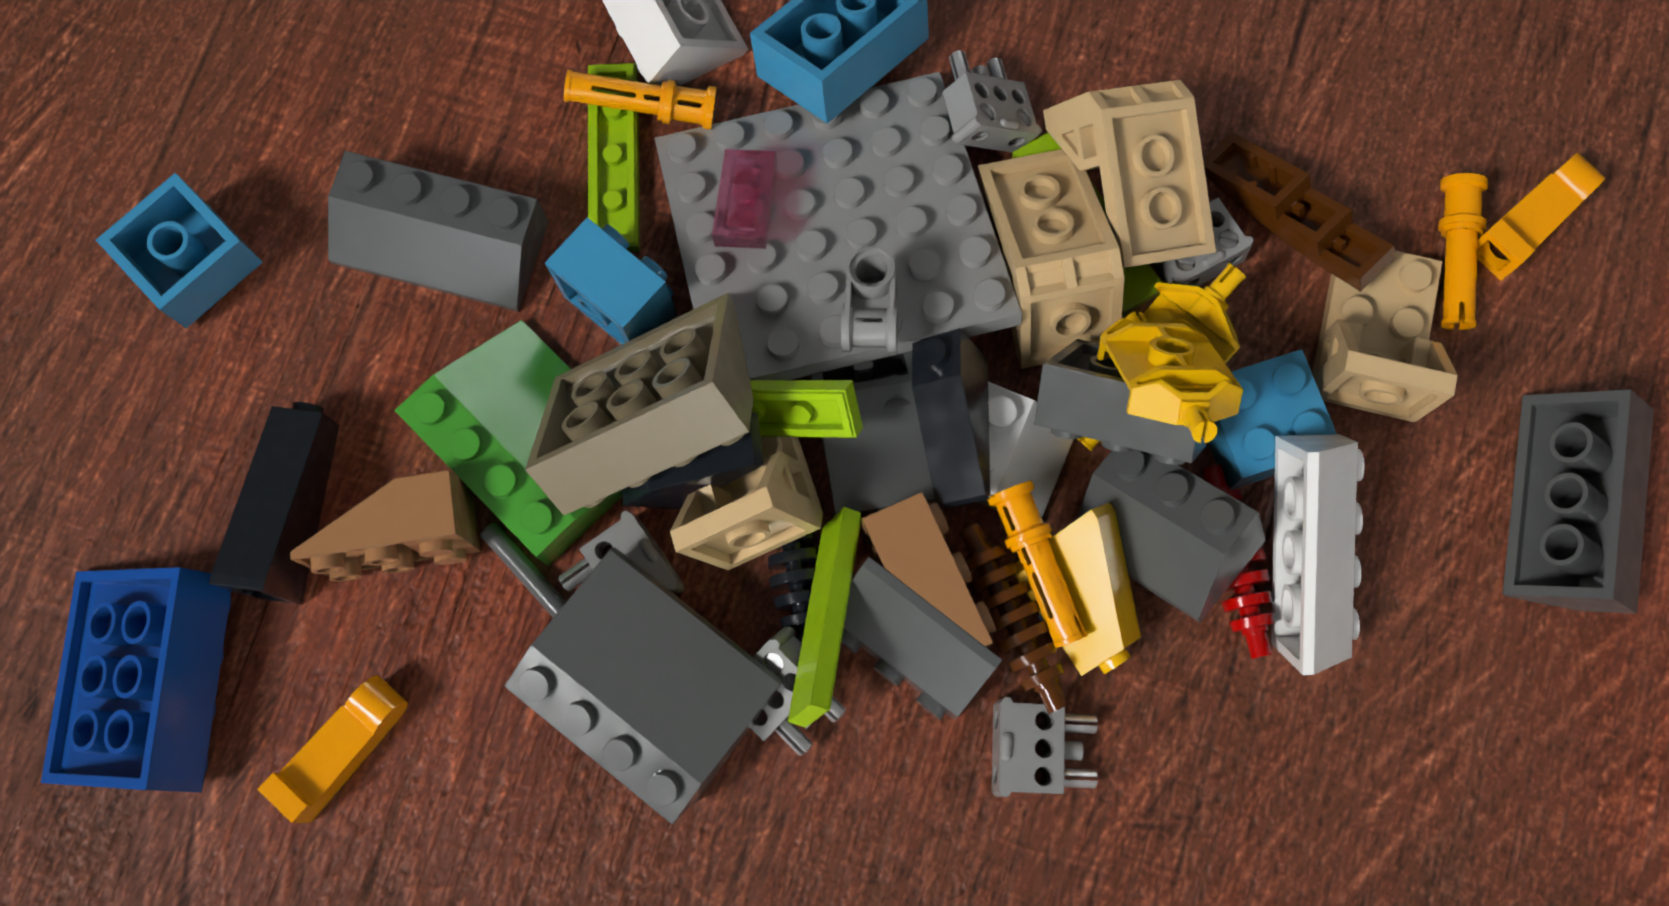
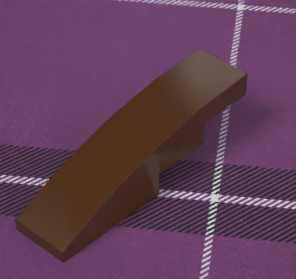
M1230 133L1203 159L1205 176L1236 204L1315 264L1361 292L1395 259V245L1353 223L1352 209L1313 189L1309 173L1237 134Z

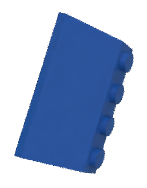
M181 567L76 571L41 783L202 793L204 776L208 767L207 755L212 721L216 712L215 700L220 666L224 656L223 645L226 624L231 608V591L209 584L211 573Z

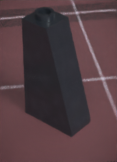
M293 402L291 408L271 407L211 572L209 584L249 598L302 605L310 568L292 561L290 552L318 531L340 426L324 414L323 407L306 402Z

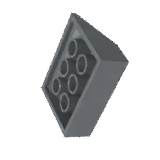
M614 547L607 552L531 644L505 684V687L673 825L698 801L781 686L783 680Z

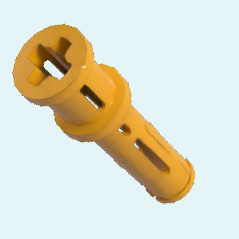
M567 69L564 101L658 115L657 120L662 121V124L669 125L674 120L700 124L703 129L711 130L717 87L709 86L707 90L677 86L676 81L672 79L662 81V85H655L615 77L573 72V70ZM593 89L636 95V97L596 92ZM645 97H650V98H656V99H660V100H659V102H658V101L646 100V99H644V98H645ZM678 103L698 105L700 108L679 105Z
M1457 173L1443 177L1440 180V191L1445 193L1444 217L1439 220L1438 230L1441 232V236L1446 238L1443 320H1441V327L1449 330L1454 329V323H1459L1458 330H1469L1476 327L1478 237L1482 236L1486 230L1487 219L1481 216L1482 192L1488 189V178L1480 174Z
M1032 480L1000 491L990 496V499L987 500L990 506H996L1008 535L1004 541L1007 549L1010 548L1012 553L1017 551L1041 613L1049 628L1055 648H1059L1087 637L1088 633L1078 615L1066 581L1052 552L1053 550L1048 539L1052 537L1050 532L1053 530L1050 523H1043L1031 493L1035 487Z

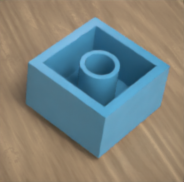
M176 173L170 176L96 239L98 244L156 307L184 328H188L263 263L210 205Z
M587 217L545 262L564 298L621 345L673 320L677 316V312L671 298L674 293L665 281L668 278L666 272L651 258L644 256L639 260L627 250L629 243L613 227L606 224L601 229Z
M1300 349L1232 371V374L1243 388L1238 415L1214 422L1217 426V434L1208 444L1216 464L1222 465L1227 486H1230L1232 490L1275 476V436L1337 435L1303 350Z

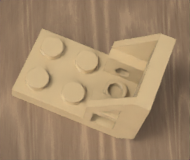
M1181 80L1090 91L1043 110L1047 132L1080 171L1100 168L1107 220L1118 243L1123 268L1216 253L1195 99Z
M1062 149L978 165V181L1001 242L1003 259L1022 312L1021 325L1011 327L1020 368L1024 369L1043 365L1044 362L1076 339L1100 343L1101 333L1118 319H1122L1125 277L1118 243L1086 170L1080 171Z
M1395 251V259L1361 292L1331 274L1312 373L1323 401L1410 422H1417L1455 395L1458 374L1442 343L1429 340L1442 261Z
M760 436L764 466L720 488L710 484L689 494L670 530L675 551L730 570L820 529L823 512L799 438Z

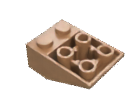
M449 470L394 478L290 552L291 560L310 568L311 573L329 576V580L334 582L362 578V570L382 568L383 573L407 572L414 569V562L434 559V564L436 565L462 563L466 561V554L481 552L476 496L462 480Z
M923 492L862 518V539L871 559L986 648L993 644L991 635H989L996 631L993 619L984 602L981 601L975 604L968 591L967 583L972 582L971 573L962 554L959 551L951 554L946 544L945 534L949 532V527L936 502L928 505Z

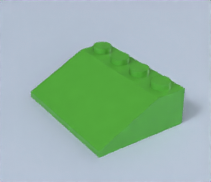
M520 320L433 374L394 411L540 561L549 567L623 495L622 490L607 496L594 507H582L567 515H563L526 472L525 468L554 379L571 369Z

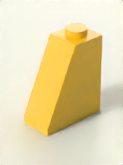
M1110 502L1091 509L1048 539L1073 598L1075 608L1088 633L1087 637L1062 646L1081 676L1099 666L1103 674L1108 673L1131 658L1126 647L1141 638L1116 511ZM1019 560L1014 563L1019 571L1015 577L1019 583L1026 581L1032 590L1023 564ZM1033 591L1027 593L1031 601L1036 600Z

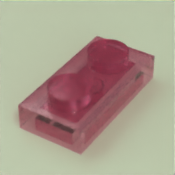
M725 149L712 230L715 247L766 249L778 164L776 151Z

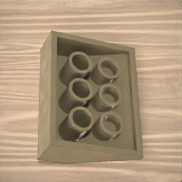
M726 293L555 377L525 470L563 515H567L582 507H594L607 496L628 486L630 488L638 487L648 481L651 476L670 467L685 466L699 454L719 445H731L741 439L745 433L749 432L754 399L735 303L730 294Z

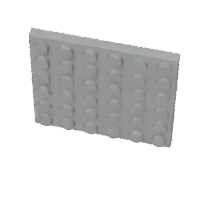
M940 72L871 87L828 124L798 104L712 124L711 130L698 127L654 138L693 310L726 293L730 294L735 303L750 380H792L809 376L813 373L826 372L857 363L912 351V344L921 339L959 328L968 337L1021 325L1022 312L965 145H958L952 140L954 132L943 96L945 86ZM862 247H881L888 251L895 261L898 304L897 353H888L886 348L853 347L851 352H842L841 314L842 305L845 303L847 264L852 254ZM871 277L862 282L875 284L882 281V279Z

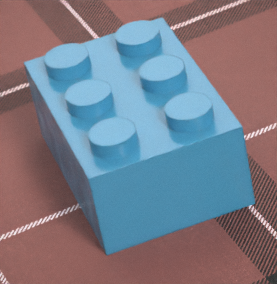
M791 0L750 32L757 76L828 124L929 39L927 0Z

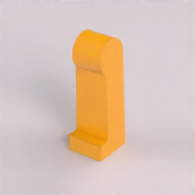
M1577 152L1554 174L1551 173L1478 239L1477 259L1502 281L1518 268L1606 178ZM1491 242L1508 259L1496 257L1492 253L1489 243Z
M379 675L372 676L351 694L345 705L341 706L279 773L273 772L257 790L291 823H311L397 723L407 708V701Z

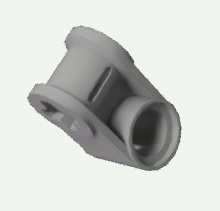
M862 247L855 251L848 260L845 303L842 305L841 314L842 352H851L853 347L886 348L888 353H897L898 304L896 266L892 255L881 247ZM871 277L882 279V281L875 284L862 282Z

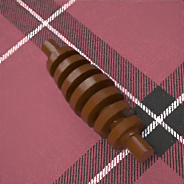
M979 523L962 530L959 533L970 553L968 555L969 560L965 562L970 573L978 570L981 578L970 583L973 595L988 590L991 597L983 602L989 612L997 609L1001 616L993 620L996 631L989 635L1007 628L1010 637L995 644L1001 654L1016 647L1020 657L1007 664L1012 672L1026 667L1030 677L1020 681V684L1025 691L1033 688L1035 693H1039L1048 714L1067 706L1066 698L1058 684L1060 681L1058 676L1065 673L1062 663L1060 662L1050 667L1045 658L1057 652L1053 644L1054 642L1052 641L1040 647L1036 640V637L1049 631L1047 623L1042 621L1030 627L1026 618L1041 611L1037 600L1021 607L1016 600L1032 590L1026 581L1012 587L1009 586L1007 580L1017 575L1019 571L1014 563L1000 567L997 560L1006 556L1007 553L1002 545L993 547L992 544L988 543Z

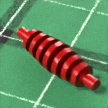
M1213 465L1201 470L1204 481L1240 502L1244 500L1239 489L1231 490V487L1227 486L1222 465ZM1263 548L1258 549L1225 591H1233L1235 598L1221 602L1225 613L1239 611L1240 619L1231 621L1229 624L1233 633L1241 632L1242 636H1245L1251 659L1273 655L1266 631H1269V625L1275 624L1274 612L1262 614L1260 606L1273 602L1271 591L1256 593L1254 587L1270 581L1269 571L1264 569L1250 572L1249 568L1251 565L1267 560Z

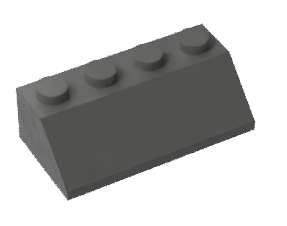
M345 151L328 195V260L331 264L519 312L549 221L538 200L535 198Z
M1631 389L1522 396L1503 585L1504 596L1578 611L1637 614L1654 409Z

